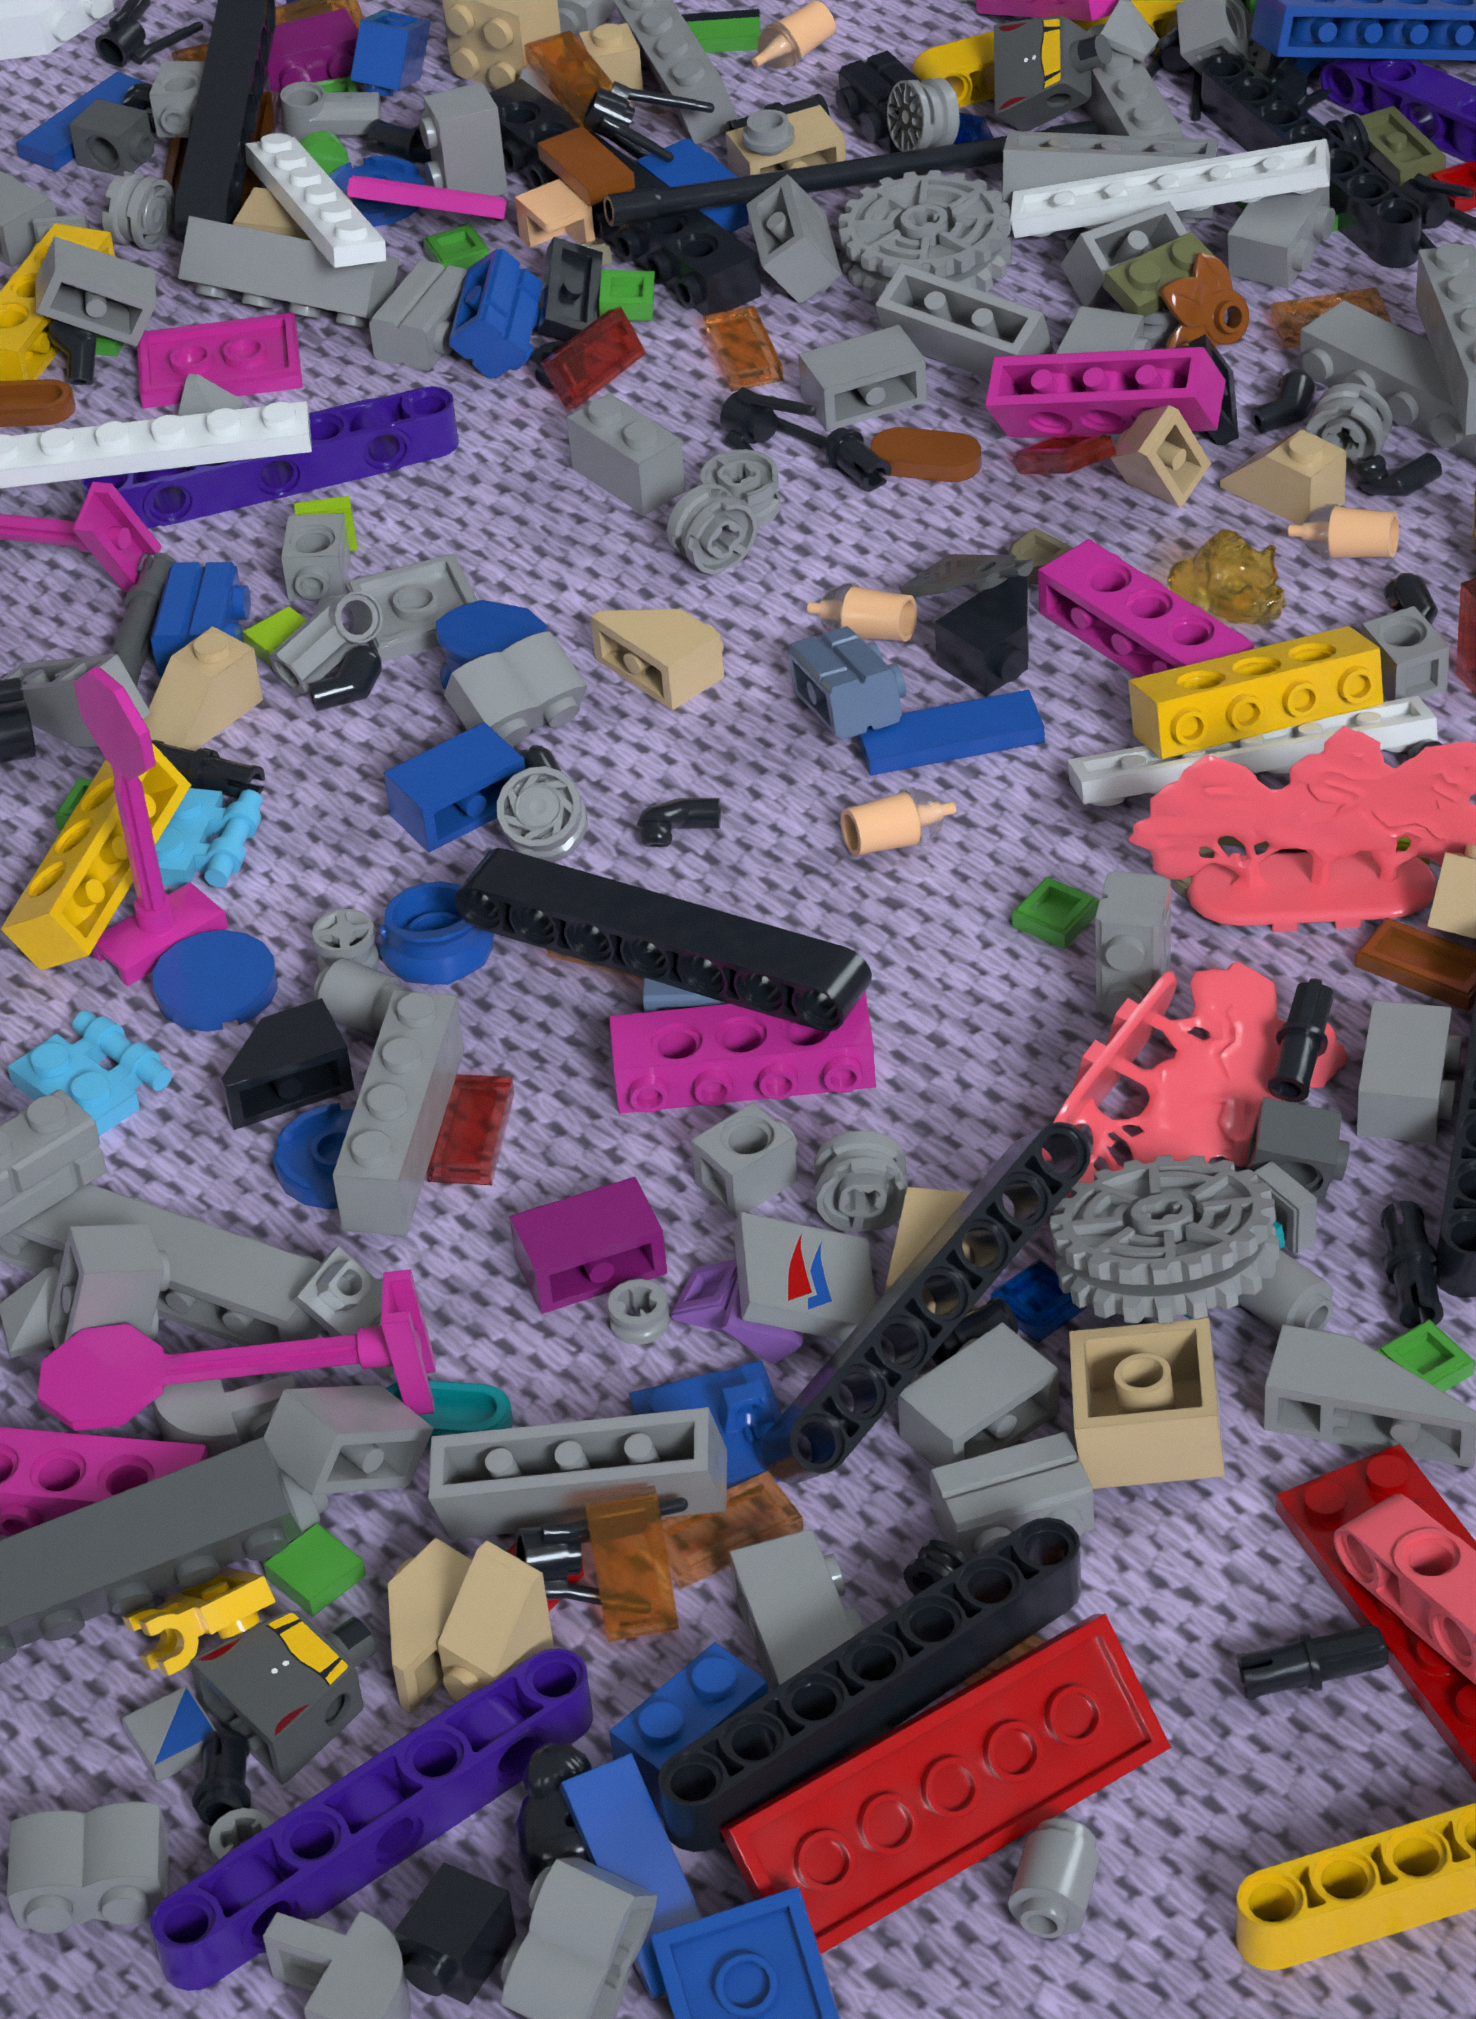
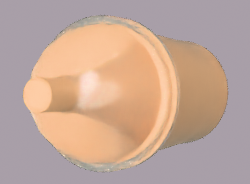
M813 0L783 19L767 24L759 36L757 42L758 55L751 60L752 64L757 68L764 63L776 70L797 66L804 56L835 34L836 23L829 9L820 1Z
M1326 503L1324 507L1312 510L1304 519L1303 525H1289L1288 536L1302 537L1306 549L1313 555L1321 557L1324 561H1332L1333 558H1394L1399 541V519L1395 511L1339 507L1336 503Z
M846 582L841 586H836L826 592L820 603L809 602L807 606L809 614L819 615L821 624L826 631L829 632L848 626L861 639L906 642L912 637L917 621V605L912 595L862 588L856 583Z
M912 786L903 788L897 794L843 809L841 813L842 835L849 852L853 856L913 845L917 848L926 846L929 840L936 837L941 831L944 816L956 813V806L954 802L941 804L931 792L916 789Z

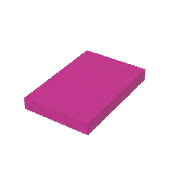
M352 175V178H349L347 190L348 197L498 219H506L508 207L506 197Z
M292 312L144 331L137 346L142 408L180 404L189 373L198 374L235 396L303 388L295 313Z

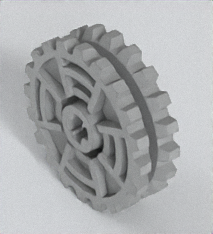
M930 170L926 176H918L913 171L904 173L903 179L899 180L886 177L879 180L880 186L877 188L866 186L859 191L860 199H849L845 204L846 213L839 216V240L841 244L843 273H848L849 283L853 287L863 286L864 295L870 298L883 293L901 263L987 292L993 288L992 278L1002 279L1007 273L1006 264H1011L1012 262L1011 222L1008 203H1002V194L997 189L987 191V182L981 179L972 182L966 181V174L956 172L948 177L942 176L941 170Z
M1171 1155L1157 1156L1153 1163L1143 1164L1137 1159L1124 1162V1169L1115 1172L1103 1169L1094 1173L1095 1181L1091 1183L1077 1182L1070 1190L1071 1198H1063L1055 1208L1056 1215L1050 1217L1051 1235L1054 1249L1057 1252L1055 1257L1056 1271L1062 1292L1071 1293L1072 1303L1079 1308L1093 1305L1094 1315L1102 1318L1121 1314L1124 1315L1125 1323L1138 1324L1147 1317L1156 1318L1159 1324L1173 1323L1175 1318L1181 1315H1189L1195 1320L1208 1317V1309L1217 1306L1226 1310L1239 1305L1238 1296L1241 1294L1256 1295L1263 1289L1262 1279L1274 1277L1277 1272L1276 1261L1280 1260L1279 1238L1276 1237V1230L1273 1225L1276 1222V1210L1271 1188L1267 1183H1258L1257 1173L1250 1169L1236 1172L1234 1162L1224 1159L1210 1164L1205 1163V1156L1191 1155L1185 1161H1174Z

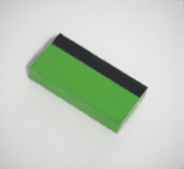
M760 9L681 14L706 53L761 50Z

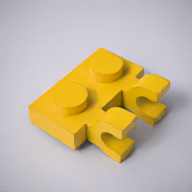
M227 1567L221 1570L214 1579L201 1585L187 1587L165 1598V1603L155 1608L143 1607L123 1615L122 1618L128 1630L136 1631L142 1629L143 1633L148 1636L160 1633L158 1644L139 1656L146 1669L154 1670L159 1667L162 1674L170 1676L190 1664V1660L197 1653L199 1636L203 1634L212 1635L218 1632L220 1639H225L242 1633L260 1622L257 1611L276 1601L264 1575Z

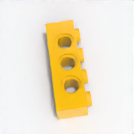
M54 223L42 240L35 245L33 251L19 269L11 275L7 284L0 291V381L37 380L60 351L59 347L57 348L52 344L48 334L49 324L53 319L36 313L35 278L54 236L115 257L111 232Z
M1350 626L1128 680L1133 736L1161 759L1384 704L1380 648Z
M152 743L156 765L138 778L143 786L154 844L156 845L191 784ZM107 760L102 764L1 927L5 935L38 969L46 970L89 956L133 883L114 792L113 769Z

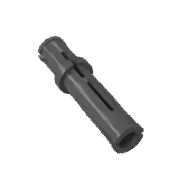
M155 553L154 559L151 554L145 558L137 584L132 586L126 594L124 601L126 613L111 648L110 654H118L136 687L152 645L151 636L169 567L172 566L173 562H176L172 557L163 553Z

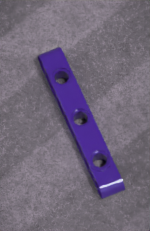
M1336 58L1322 69L1320 75L1321 87L1324 90L1330 89L1331 94L1328 95V98L1336 105L1361 116L1395 106L1440 151L1465 162L1472 160L1476 162V86L1413 59Z
M422 387L381 398L365 399L309 413L312 452L82 479L84 499H86L92 482L112 483L145 526L153 528L226 512L441 458L456 450L459 444L453 395L441 387Z
M560 1648L547 1649L533 1655L491 1684L468 1694L227 1853L213 1867L167 1896L156 1906L151 1916V1932L166 1980L176 1988L187 1991L202 1990L217 1983L258 1954L267 1952L263 1935L277 1912L303 1921L306 1919H318L523 1781V1771L537 1748L547 1742H568L572 1744L580 1739L590 1729L593 1721L587 1668L581 1657L572 1651Z

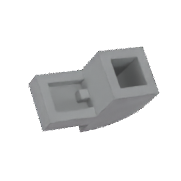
M292 1374L229 1392H224L220 1379L178 1383L165 1386L163 1393L152 1404L163 1441L206 1445L210 1458L264 1437L270 1423L271 1413L279 1402L283 1390L297 1389Z
M359 1911L345 1935L339 1933L330 1924L318 1919H306L303 1921L279 1912L276 1913L263 1935L273 1979L313 1992L304 2007L306 2019H410L411 2000L401 1951L395 1937L382 1922L365 1912Z

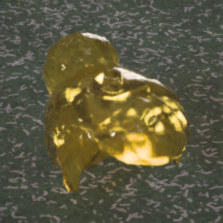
M1229 529L1219 530L1198 549L1194 557H1188L1176 562L1168 572L1167 585L1169 590L1195 606L1201 605L1211 614L1226 619L1228 623L1268 624L1272 620H1279L1283 609L1287 606L1285 590L1276 585L1278 581V573L1274 563L1276 547L1271 544L1263 551H1256L1247 545L1244 538L1236 531Z

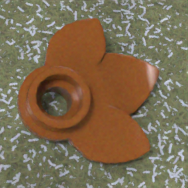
M1197 253L1194 259L1193 277L1178 278L1162 286L1159 290L1168 309L1180 323L1170 335L1165 349L1189 348V342L1204 334L1207 335L1216 348L1218 344L1228 345L1237 342L1247 330L1249 324L1247 303L1239 293L1233 291L1230 273L1226 265L1213 255ZM1226 310L1228 312L1227 324H1225L1224 321V313Z

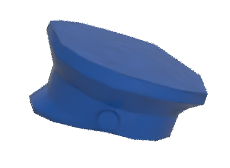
M485 600L465 604L447 612L436 621V637L439 645L445 651V662L439 673L443 689L446 690L451 673L462 665L490 653L502 652L514 643L531 635L547 632L548 626L528 608Z
M443 881L416 885L403 890L392 898L385 909L384 925L379 926L380 934L376 938L378 952L387 968L405 982L449 985L485 965L493 949L494 934L472 926L457 911L454 898L461 885Z

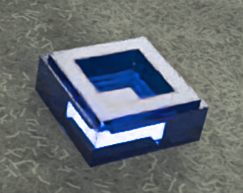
M1040 1258L990 1293V1300L998 1297L1008 1304L1015 1315L1018 1329L1036 1343H1040L1087 1308V1306L1079 1308L1072 1303L1071 1293H1063L1060 1289L1057 1271Z

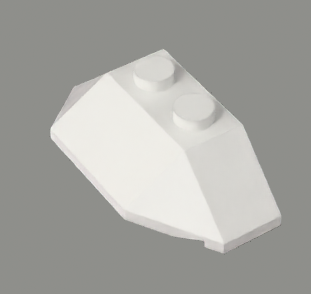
M0 0V60L49 54L114 10V0Z

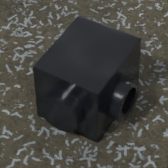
M445 1862L440 1866L394 1931L402 1955L405 1976L410 1983L428 1995L440 1996L444 1994L466 2005L471 2003L517 1936L509 1891Z

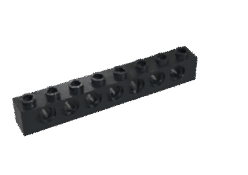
M523 79L489 93L498 107L505 167L508 171L516 172L527 180L533 189L556 179L562 180L539 159L537 143L581 126L587 129L634 172L635 189L631 191L646 188H669ZM604 201L592 205L594 234L597 239L602 238L616 248L624 260L633 261L644 271H655L654 283L658 285L663 284L678 296L684 306L687 308L693 307L708 320H712L761 297L758 253L700 210L660 216L650 221L609 226L604 213Z

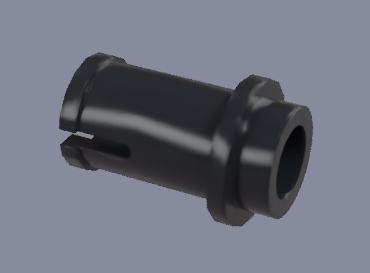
M842 427L831 432L826 438L823 451L828 465L836 470L842 468L867 492L885 485L887 480L880 476L875 469L880 470L886 476H890L891 466L864 444V438L859 431Z
M997 1297L987 1301L985 1305L966 1314L931 1357L937 1365H940L955 1355L966 1342L974 1338H980L1002 1322L1017 1334L1018 1324L1014 1313L1001 1298Z
M223 1730L221 1754L217 1753L219 1737L216 1731L208 1734L202 1742L201 1782L195 1786L192 1792V1806L198 1813L201 1821L209 1826H213L220 1817L229 1811L250 1808L251 1791L245 1785L250 1745L247 1738L237 1731Z

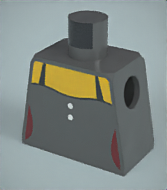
M1051 16L994 25L995 115L1020 131H1030L1088 102L1092 95L1091 69L1107 65L1112 59V51L1107 38L1102 34L1090 37L1088 31L1064 16Z
M287 1610L199 1654L190 1660L200 1704L226 1730L237 1731L244 1735L249 1741L250 1754L283 1785L293 1778L362 1711L364 1704L355 1667L377 1653V1645L368 1628L354 1616L324 1636L299 1611Z

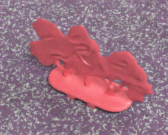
M1343 726L1324 743V751L1320 754H1308L1289 769L1290 784L1281 789L1274 790L1259 782L1257 776L1244 765L1212 755L1203 756L1186 768L1178 781L1165 785L1159 793L1150 798V817L1140 820L1133 825V834L1129 837V842L1150 851L1153 859V870L1159 875L1174 880H1182L1191 876L1187 897L1192 908L1204 918L1220 924L1237 926L1271 925L1272 932L1297 931L1298 923L1334 922L1335 929L1360 928L1361 920H1381L1386 917L1395 919L1411 916L1429 905L1435 896L1437 880L1431 868L1418 857L1429 858L1442 867L1445 852L1464 854L1467 843L1476 844V805L1470 802V797L1476 794V743L1464 741L1438 746H1426L1417 756L1407 760L1397 768H1392L1384 763L1383 754L1380 751V742L1362 732ZM1224 836L1234 837L1245 846L1246 855L1232 853L1228 856L1218 844V839ZM1403 837L1410 839V846L1407 850H1396L1398 839ZM1267 841L1269 846L1262 854H1256L1254 846ZM1207 846L1214 852V858L1201 857L1199 854L1200 847ZM1296 848L1307 851L1296 853H1274L1282 849Z
M1241 962L1232 963L1227 970L1211 968L1204 971H1195L1190 986L1196 1006L1191 1017L1170 1020L1164 1017L1177 985V978L1171 970L1161 976L1140 1004L1127 998L1114 1016L1106 1045L1095 1040L1082 1056L1073 1090L1053 1122L1072 1124L1079 1130L1086 1124L1089 1125L1092 1131L1093 1150L1092 1155H1090V1163L1078 1182L1091 1183L1095 1181L1094 1173L1098 1171L1094 1164L1098 1157L1106 1161L1111 1171L1115 1172L1124 1169L1123 1166H1119L1107 1146L1112 1147L1116 1142L1108 1137V1133L1112 1132L1128 1144L1133 1157L1132 1160L1137 1159L1143 1164L1153 1163L1157 1156L1171 1155L1174 1161H1185L1191 1155L1205 1156V1163H1208L1212 1158L1223 1156L1230 1162H1234L1238 1167H1246L1249 1135L1262 1098L1267 1097L1281 1100L1273 1096L1268 1090V1081L1273 1073L1280 1048L1276 1041V1034L1278 1028L1287 1023V1021L1283 1022L1278 1019L1277 995L1274 982ZM1327 1023L1324 1032L1328 1039L1327 1049L1324 1054L1317 1057L1310 1088H1323L1327 1081L1346 1064L1347 1054L1344 1046L1337 1042L1336 1033L1329 1023ZM1194 1027L1203 1028L1209 1032L1210 1038L1202 1040L1188 1033V1031ZM1156 1029L1163 1031L1177 1052L1174 1058L1158 1063L1152 1069L1143 1070L1132 1062L1148 1043ZM1123 1075L1145 1086L1150 1098L1148 1105L1138 1116L1129 1119L1112 1120L1098 1108ZM1125 1125L1140 1126L1143 1132L1131 1137L1122 1128ZM1042 1148L1044 1162H1052L1050 1154ZM1069 1191L1064 1198H1071V1192Z

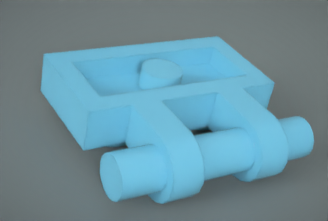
M189 788L155 845L163 884L184 886L192 882L196 871L205 872L204 878L210 885L218 888L226 886L231 874L238 873L244 862L246 851L243 846L247 838L250 839L256 834L261 823L259 811L263 803L261 795L253 790H244L239 795L237 801L231 803L228 808H225L222 791ZM212 835L221 836L214 839V841L211 844H209Z
M83 1010L76 1015L72 1023L73 1030L82 1036V1039L72 1045L56 1033L7 1066L11 1083L33 1100L48 1096L61 1089L92 1117L100 1137L140 1109L137 1092L134 1091L135 1088L146 1083L152 1089L161 1091L170 1083L172 1072L161 1064L159 1054L142 1042L134 1044L124 1037L123 1028L107 1016L97 1017L92 1012ZM107 1056L118 1063L110 1071H107L98 1064Z

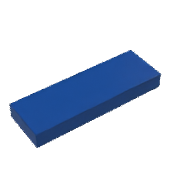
M120 72L114 73L18 140L16 145L19 157L56 172L75 158L69 124L96 99L122 105L125 94L131 86L146 82ZM136 105V107L141 110L144 107L143 105Z
M1029 689L902 713L899 723L876 730L868 726L866 733L856 736L870 776L1045 743L1044 724Z
M630 1753L561 1782L559 1789L590 1862L658 1895L649 1931L634 1961L642 1984L651 2001L667 1994L650 1935L703 1917L633 1755Z

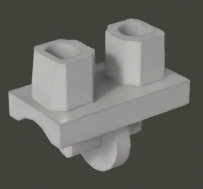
M337 1246L327 1255L317 1271L297 1292L292 1301L328 1331V1337L357 1334L358 1328L381 1325L383 1284L343 1249ZM425 1321L426 1327L428 1329L430 1325ZM393 1366L371 1368L384 1379L390 1377L394 1372Z

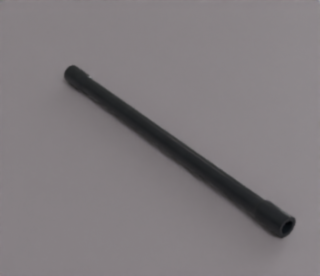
M1093 120L1051 126L1046 130L1035 131L1100 135L1097 124ZM1007 136L664 189L646 188L607 194L604 197V213L609 226H618L655 220L665 215L748 203L787 174L806 193L877 183L886 177L894 180L903 179V174L906 172L914 171L918 176L927 175L930 170L948 172L1003 163V149Z

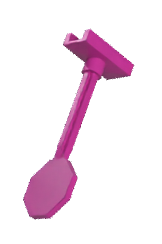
M92 482L76 521L0 514V539L74 546L82 552H90L121 590L128 591L137 584L139 575L136 571L143 555H155V553L160 552L162 547L112 483Z
M97 666L87 671L73 683L81 718L113 769L114 792L137 899L134 902L135 914L104 931L94 946L92 955L99 962L105 958L118 969L120 980L126 986H129L150 974L154 970L160 956L176 942L197 933L225 930L228 928L225 911L191 882L170 894L164 892L143 786L138 778L156 765L150 732L125 688Z
M411 1269L383 1272L381 1325L358 1328L357 1334L168 1355L165 1354L162 1346L129 1323L83 1328L41 1361L37 1398L42 1408L74 1431L123 1426L163 1393L165 1386L170 1384L360 1364L362 1369L393 1366L403 1403L417 1415L434 1414L435 1403L427 1373L436 1372V1360Z

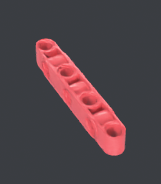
M1395 1493L1338 1528L1334 1533L1335 1549L1347 1571L1362 1586L1399 1616L1406 1626L1476 1685V1551L1460 1537L1449 1532L1403 1494Z

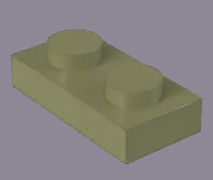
M1395 106L1358 116L1363 122L1369 138L1368 158L1398 188L1419 173L1428 177L1432 173L1445 169L1446 156Z
M1191 231L1106 271L1103 288L1127 313L1146 317L1167 307L1159 292L1162 286L1178 278L1193 277V265L1197 253L1215 255Z

